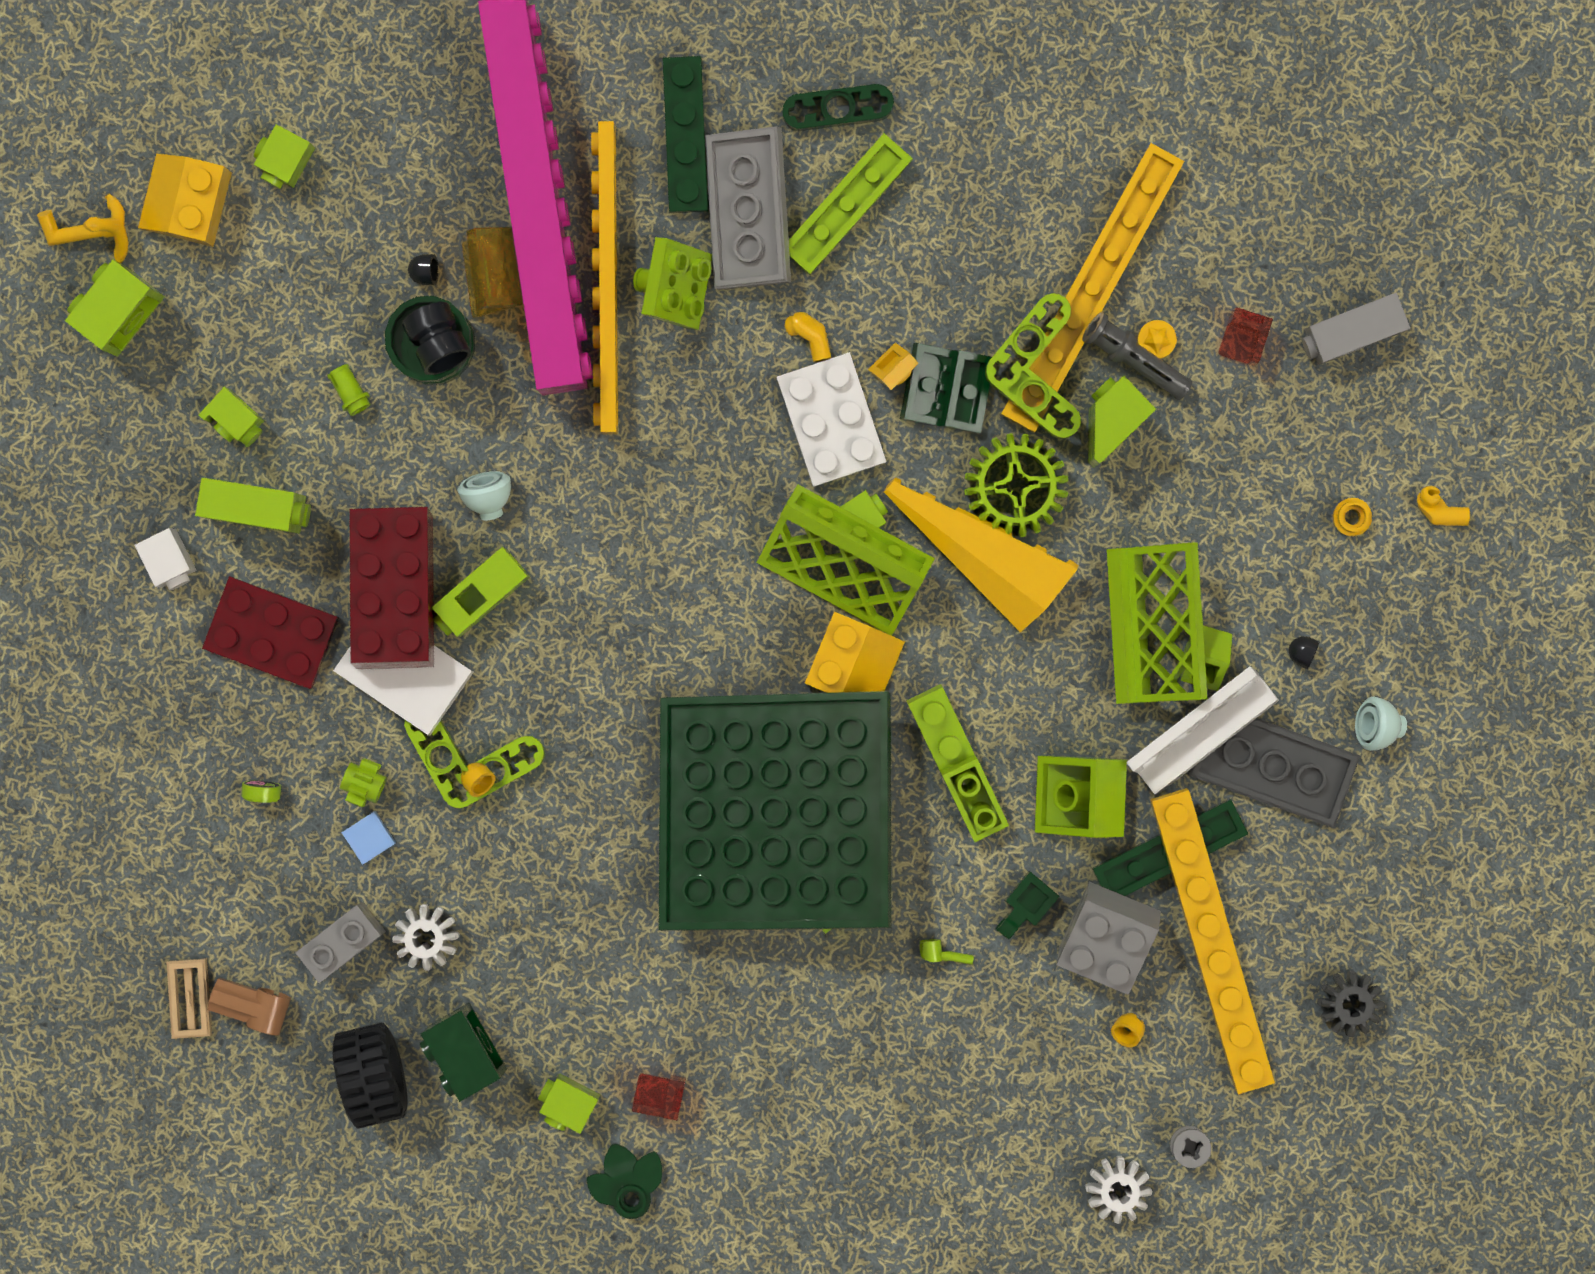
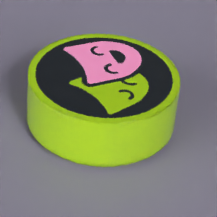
M266 781L242 782L241 797L244 800L260 803H271L280 800L281 784Z

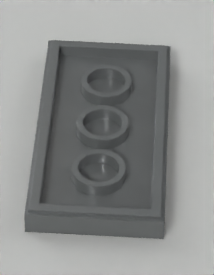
M1256 718L1190 769L1188 775L1335 828L1360 755Z

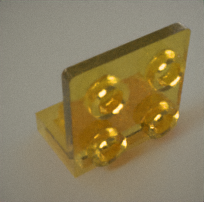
M488 227L467 230V241L462 243L472 317L480 318L524 305L512 227Z

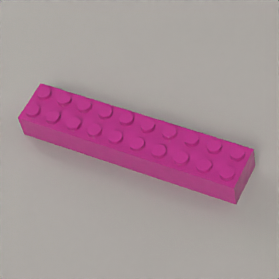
M527 0L478 1L536 390L544 396L588 389L587 380L593 379V367L591 357L588 356V352L583 353L581 341H588L585 318H583L582 313L577 314L575 304L582 302L579 279H577L576 275H571L570 265L577 264L573 241H571L570 236L565 237L564 227L571 226L568 204L565 203V198H559L558 189L565 188L562 165H560L559 159L553 158L552 152L559 150V142L553 120L548 121L547 112H553L554 110L550 88L548 89L547 82H542L541 74H547L548 70L545 52L542 50L541 43L536 44L535 36L542 35L539 13L536 11L535 4L529 5Z

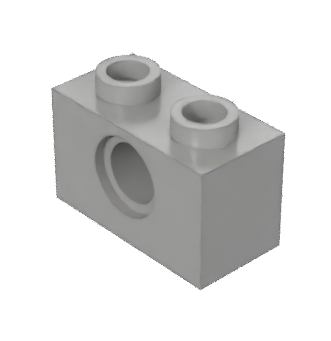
M361 902L295 953L317 982L320 983L386 931L364 902Z

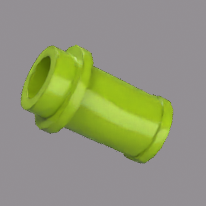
M344 364L327 375L328 380L331 381L344 403L342 406L343 411H348L350 416L364 411L371 405L368 400L370 397L369 393L363 392L349 364Z

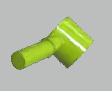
M941 939L920 941V956L924 960L929 962L953 961L969 965L973 964V955L942 951Z

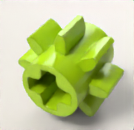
M366 758L361 760L360 765L351 762L340 784V789L348 792L345 801L361 808L365 807L367 800L376 804L387 780L386 776L379 774L382 765Z

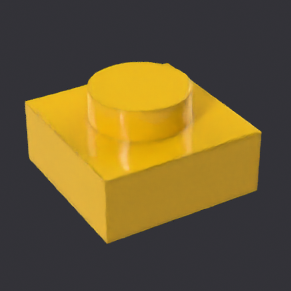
M895 342L868 370L878 381L892 390L896 385L905 382L919 363L908 351Z

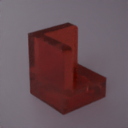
M1238 307L1234 308L1231 311L1218 351L1219 355L1251 366L1259 364L1273 319Z
M641 1073L638 1077L632 1112L677 1121L686 1078L675 1075L665 1078Z

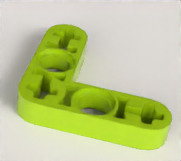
M1051 293L1039 300L993 355L986 366L985 375L991 386L1050 435L1058 439H1066L1075 434L1080 427L1081 417L1079 411L1029 369L1067 323L1071 315V307L1068 300L1060 294ZM1057 302L1062 306L1059 313L1063 318L1060 321L1057 318L1051 319L1045 329L1052 332L1047 337L1039 326L1029 321L1032 317H1035L1039 323L1047 312L1043 305L1047 303L1052 306ZM1032 331L1038 336L1039 346L1035 351L1030 353L1024 352L1018 347L1017 337L1021 332ZM1009 346L1017 357L1026 360L1027 363L1021 366L1017 360L1009 371L1013 378L1009 380L1004 377L998 381L994 377L997 370L993 365L996 362L1000 365L1006 363L1011 355L1004 351ZM1036 385L1041 388L1044 393V400L1041 405L1029 407L1023 402L1022 392L1027 386ZM1051 398L1058 402V404L1052 407L1053 410L1060 415L1066 411L1072 415L1069 422L1073 426L1070 430L1065 427L1060 431L1056 430L1054 427L1056 419L1049 413H1047L1044 420L1038 416V413L1048 406Z
M406 720L404 723L410 740L443 799L454 808H464L536 769L545 758V749L539 739L533 736L517 738L476 761L484 765L489 761H498L503 765L505 774L500 782L494 783L491 789L482 796L473 797L467 791L466 796L468 799L463 802L460 797L454 799L451 797L450 792L454 790V785L450 778L446 779L443 783L439 775L451 772L457 765L460 766L462 771H468L465 761L442 720L438 723L432 735L435 736L440 731L443 739L431 742L425 749H423L420 743L421 741L428 740L425 733L421 730L415 731L412 724ZM523 742L528 747L535 745L538 750L533 755L535 761L530 764L527 760H522L514 764L519 769V772L513 775L510 763L502 756V753L508 750L509 756L512 758L521 752L520 744ZM438 746H445L452 753V761L446 768H438L431 761V753ZM461 773L455 774L458 782L462 784Z

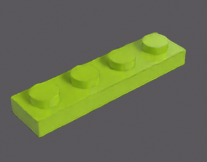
M883 133L789 239L790 258L807 274L811 275L906 169L913 158Z

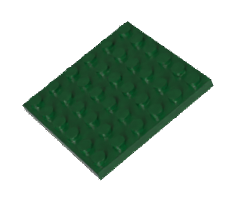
M890 692L660 698L659 930L891 928Z

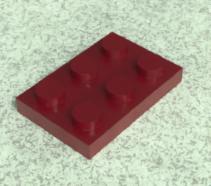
M229 576L202 649L312 689L339 617Z

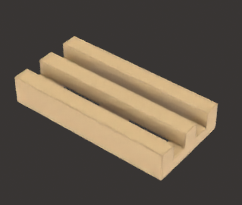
M207 958L167 961L171 1038L211 1036V1011L207 1010L210 998ZM192 968H197L201 1029H196ZM177 969H184L187 1014L186 1030H181Z

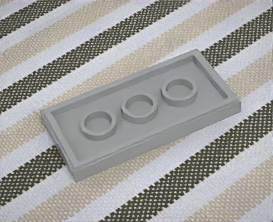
M775 126L705 135L714 289L724 290L791 283L782 128Z

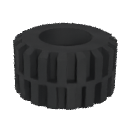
M381 1022L335 1034L332 1048L335 1077L343 1107L353 1125L360 1129L404 1118L408 1106L406 1080L395 1039L388 1027Z

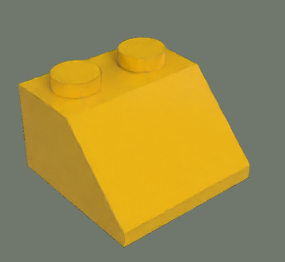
M156 153L138 228L214 247L232 172L222 165L184 156Z
M834 611L805 684L826 693L885 691L905 641Z

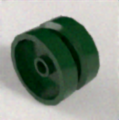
M417 296L402 303L390 316L385 329V349L392 364L411 380L425 385H443L458 378L469 367L475 352V333L468 318L451 302L436 296ZM435 302H447L456 318L455 324L457 327L455 331L463 333L471 350V355L465 362L449 371L436 375H427L424 373L416 356V350L419 346H413L402 323L409 314L425 305Z

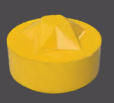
M1153 320L1146 323L1137 335V343L1160 359L1167 357L1174 350L1177 342L1173 327L1162 320Z

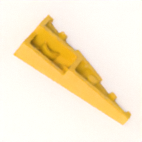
M896 477L884 490V493L1019 632H1022L1049 607L1078 569L1079 565L1074 561L1068 560L1064 562L1047 554L1046 548L1038 544L1032 547L1013 538L1012 533L1007 534L1005 529L1000 526L993 529L991 522L980 520L979 516L960 507L954 510L935 501L936 496L928 492L924 494L918 493L902 485L901 480Z

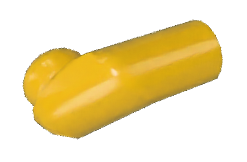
M796 312L794 315L787 317L784 324L786 332L790 336L799 335L809 341L813 362L831 359L826 329L821 322L805 312Z
M1426 486L1418 494V508L1433 525H1469V507H1448L1439 495L1441 491L1437 487Z

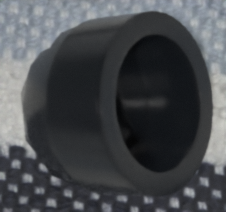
M422 254L414 257L409 262L408 273L414 282L419 285L437 284L438 260L435 254Z
M1307 636L1294 639L1289 645L1288 651L1294 664L1308 670L1320 641Z

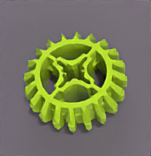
M1010 433L1006 435L1007 446L1002 447L998 438L991 440L992 447L995 450L993 453L984 446L979 448L980 455L985 459L983 463L974 458L970 460L969 464L973 468L978 469V473L965 474V480L976 483L975 487L965 489L964 495H977L978 500L970 503L968 508L972 511L981 506L984 512L979 515L980 520H986L988 516L993 519V529L997 528L1000 523L1004 524L1007 534L1012 533V526H1017L1018 535L1020 538L1026 537L1027 524H1030L1033 532L1037 534L1041 532L1038 519L1041 518L1048 525L1054 522L1052 516L1047 512L1049 509L1057 513L1062 512L1063 507L1054 502L1055 497H1068L1067 491L1057 489V484L1068 482V476L1056 477L1055 471L1061 469L1064 463L1063 461H1057L1053 465L1050 464L1048 459L1054 456L1056 451L1054 448H1050L1044 455L1041 454L1039 450L1043 446L1044 441L1042 439H1037L1033 448L1027 446L1029 441L1028 434H1023L1020 439V445H1015L1014 436ZM1018 454L1035 460L1042 467L1046 476L1039 477L1025 474L1021 468ZM1006 455L1007 474L1005 478L1001 481L984 484L990 465L998 458ZM1013 466L1015 468V475L1020 476V480L1024 479L1026 483H1036L1028 485L1020 491V496L1018 497L1019 505L1017 496L1011 495L1013 491L1009 493L1007 488H996L1012 481V475L1014 474ZM1048 487L1042 506L1035 513L1026 516L1025 507L1028 492ZM986 495L1006 496L1011 502L1014 517L998 512L990 504Z

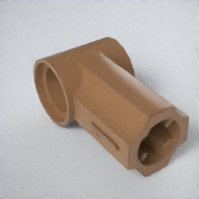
M220 977L212 989L207 1010L246 1022V1026L253 1030L278 1036L291 997L280 992L279 996L274 995V990L261 987L257 990Z

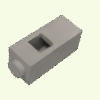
M1396 292L1304 329L1306 337L1302 338V344L1310 360L1315 358L1317 365H1321L1403 333L1411 328Z

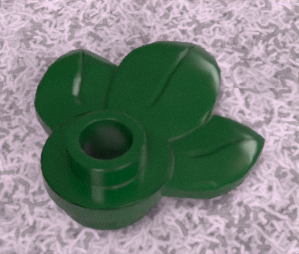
M613 1143L605 1156L604 1173L592 1174L586 1178L588 1189L597 1202L612 1205L620 1216L626 1219L639 1218L650 1207V1193L661 1183L662 1163L657 1152L653 1151L637 1160L636 1156L626 1147ZM629 1192H634L639 1197V1202L634 1206H630L625 1202L624 1197Z

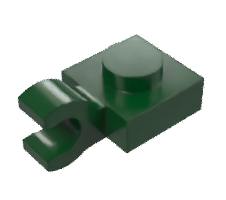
M1028 871L1004 900L1013 909L995 929L1005 938L1010 939L1025 920L1036 926L1060 896L1032 872Z

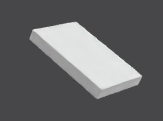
M434 646V667L356 669L350 663L349 647L333 670L429 736L474 673L436 646Z

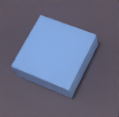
M376 811L341 832L362 865L396 844Z

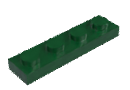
M701 56L663 58L669 213L708 212Z
M1231 799L1197 815L1208 854L1248 835ZM1160 834L1092 867L1100 886L1123 896L1171 873Z

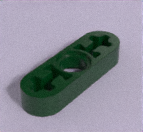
M880 84L800 93L790 96L785 101L782 109L783 120L789 128L795 131L878 122L886 119L891 114L894 98L891 91ZM873 93H879L880 99L887 100V104L882 105L881 112L874 113L873 107L867 106L860 107L862 116H854L855 101L852 95L860 94L859 102L870 101ZM836 97L845 99L849 104L848 114L843 118H833L827 112V104L831 99ZM822 99L821 114L824 119L823 121H816L817 113L805 115V121L801 123L797 122L796 116H789V111L795 110V103H802L804 109L816 108L814 100Z

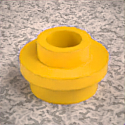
M1358 498L1342 500L1333 511L1334 526L1340 533L1346 536L1363 534L1372 522L1370 507L1366 502ZM1349 510H1354L1358 513L1359 519L1354 525L1347 523L1345 515Z

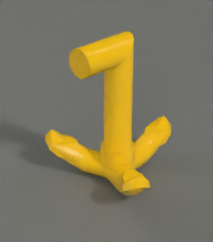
M109 193L105 196V199L107 200V207L111 211L110 218L90 217L82 225L58 228L51 210L42 211L37 214L49 246L98 237H114V258L117 262L122 263L128 252L129 240L125 228V211L121 202Z

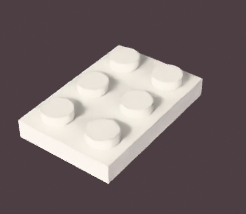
M850 352L777 376L813 487L886 463Z

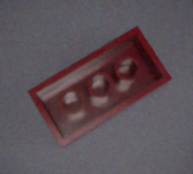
M428 507L349 509L350 663L356 669L434 667L432 513Z

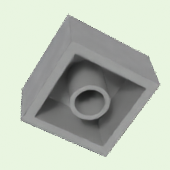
M1088 882L1060 943L1056 965L1129 995L1159 932L1161 911Z

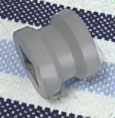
M1186 1125L1178 1128L1170 1139L1172 1155L1181 1165L1187 1168L1202 1166L1211 1155L1209 1139L1201 1129L1195 1126Z

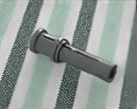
M1104 312L1097 314L1086 328L1082 338L1083 342L1086 344L1093 343L1109 354L1108 357L1112 362L1120 363L1123 361L1145 376V378L1173 395L1177 400H1181L1188 393L1193 382L1190 378L1185 377L1162 359L1136 342L1134 333L1130 330L1124 332L1108 321V315ZM1107 334L1108 336L1113 338V341L1109 340L1103 335ZM1144 362H1147L1156 369H1158L1160 372L1165 374L1166 377L1164 378L1163 376L1152 370L1150 367L1145 365Z

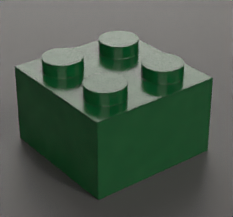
M469 1002L430 1024L420 1034L423 1038V1041L420 1042V1047L430 1063L437 1062L443 1073L439 1076L443 1088L450 1097L456 1095L459 1102L501 1079L507 1070L505 1063Z

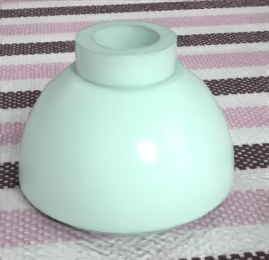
M483 472L465 479L457 491L463 503L470 510L480 514L481 520H494L503 515L502 507L508 501L511 493L510 476L503 472Z
M1369 697L1360 706L1355 719V732L1360 745L1365 750L1384 749L1397 738H1402L1406 733V718L1403 715H1399L1397 709L1390 702L1378 697Z

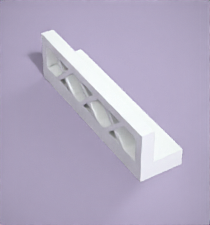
M1249 666L1126 763L1133 772L1138 773L1151 791L1158 795L1276 704L1279 699L1257 671Z

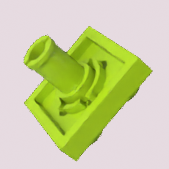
M655 237L650 269L639 268L633 277L635 290L645 293L641 314L683 328L699 330L701 317L704 313V300L708 279L711 275L712 254L668 238Z

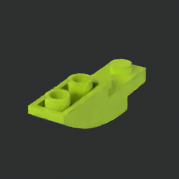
M939 684L906 700L974 843L1008 827L1009 824L974 754L943 686Z

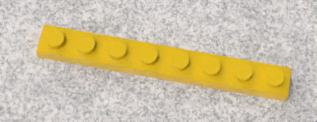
M598 121V132L591 133L592 156H598L599 171H592L591 174L592 194H599V209H592V233H599V248H592V270L599 271V287L592 288L593 310H600V325H593V349H600V364H593V386L600 387V403H593L594 426H600L603 435H618L616 126L614 121Z
M1150 143L1065 297L1071 307L1070 318L1029 367L1032 372L1056 392H1058L1085 343L1082 338L1086 328L1093 318L1101 313L1185 162ZM1062 306L1059 307L1054 317L1057 318L1059 321L1063 318V316L1059 313ZM1047 330L1045 335L1048 337L1052 332ZM1036 385L1027 386L1022 392L1023 402L1029 407H1037L1042 404L1044 393ZM1051 398L1048 406L1043 411L1038 413V416H1040L1042 419L1045 413L1047 412L1050 404L1052 403L1053 398ZM1009 400L1000 414L1032 433H1035L1039 426Z
M1185 788L1152 798L1150 802L1236 1093L1239 1095L1275 1084L1190 791Z

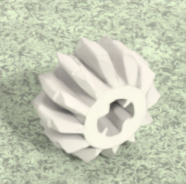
M422 904L420 906V918L410 908L405 912L410 923L404 920L396 922L395 926L405 932V934L395 935L392 940L393 943L397 944L405 943L406 947L397 952L399 958L404 957L409 952L413 955L409 960V967L414 968L420 958H422L424 970L429 971L432 968V957L438 965L443 966L447 961L442 951L450 955L456 953L457 948L446 941L458 939L460 937L459 932L446 931V928L451 926L455 919L450 917L442 923L439 920L444 911L442 907L436 908L432 917H429L428 904ZM419 928L424 932L431 930L434 933L435 937L430 940L434 943L432 947L427 942L422 945L418 942L417 938L421 935L418 932Z
M1117 1156L1115 1160L1116 1168H1112L1106 1158L1101 1160L1105 1172L1102 1174L1096 1169H1091L1090 1175L1098 1183H1088L1085 1185L1087 1192L1096 1194L1088 1200L1090 1207L1102 1205L1098 1213L1102 1219L1108 1217L1111 1211H1113V1220L1118 1224L1121 1223L1122 1212H1126L1131 1221L1135 1220L1136 1214L1132 1209L1134 1206L1144 1211L1148 1208L1146 1202L1139 1197L1152 1195V1189L1142 1185L1148 1181L1149 1175L1147 1172L1137 1173L1139 1164L1135 1160L1131 1161L1125 1169L1123 1156ZM1118 1181L1122 1186H1129L1128 1189L1124 1188L1126 1195L1118 1198L1115 1193L1109 1195V1191H1114L1112 1185Z

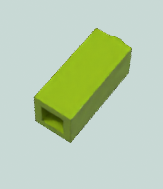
M501 547L432 607L438 614L433 620L447 636L453 632L457 637H462L528 580L530 575L505 547Z

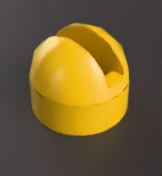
M482 763L468 764V771H462L461 783L471 796H482L493 786L495 775Z
M1134 1013L1122 1014L1111 1028L1113 1038L1122 1046L1129 1048L1137 1046L1145 1032L1143 1020L1140 1021Z

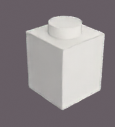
M168 528L134 545L155 587L163 588L167 586L169 591L188 583L190 581L188 575L197 571L176 529Z

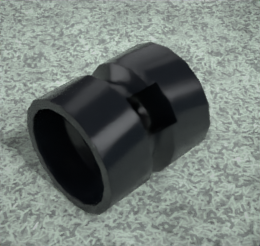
M435 302L425 305L409 314L402 323L413 346H419L416 350V356L424 373L427 375H436L449 371L465 362L471 355V350L463 333L455 331L457 327L455 324L456 318L447 302Z

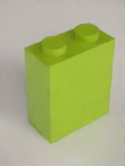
M201 477L195 516L300 534L301 526H308L311 505L305 503L306 496L295 492Z

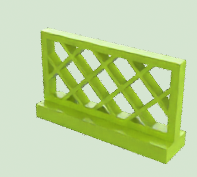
M797 484L756 563L892 636L935 558ZM787 520L804 528L806 534L792 537L786 524ZM826 540L839 547L841 553L826 555L820 541ZM811 543L816 557L801 559L796 545ZM786 547L792 561L782 562L770 555L772 549ZM861 559L874 567L875 571L860 574L854 560ZM845 561L850 575L836 578L830 564ZM821 566L826 580L817 581L809 577L806 568ZM894 577L911 587L909 590L894 592L888 578ZM879 580L885 594L869 596L864 582ZM855 584L860 598L850 599L844 596L840 586ZM889 603L894 614L893 619L889 620L878 614L874 605Z
M1198 542L1106 549L1116 704L1208 699ZM1185 551L1186 568L1179 575L1169 564L1178 552ZM1148 554L1157 564L1149 578L1143 573L1142 555ZM1163 572L1175 583L1166 596L1155 586ZM1181 590L1188 597V608L1183 615L1172 604ZM1148 593L1160 603L1151 617L1146 613L1145 597ZM1166 611L1177 622L1168 635L1157 624ZM1183 629L1190 635L1191 647L1186 654L1174 643ZM1151 631L1162 642L1154 655L1148 651L1147 637ZM1168 650L1180 661L1171 674L1159 663ZM1185 669L1193 675L1194 692H1186L1177 682ZM1153 671L1165 681L1156 694H1151L1150 675ZM1170 689H1172L1175 693L1168 692L1170 691Z

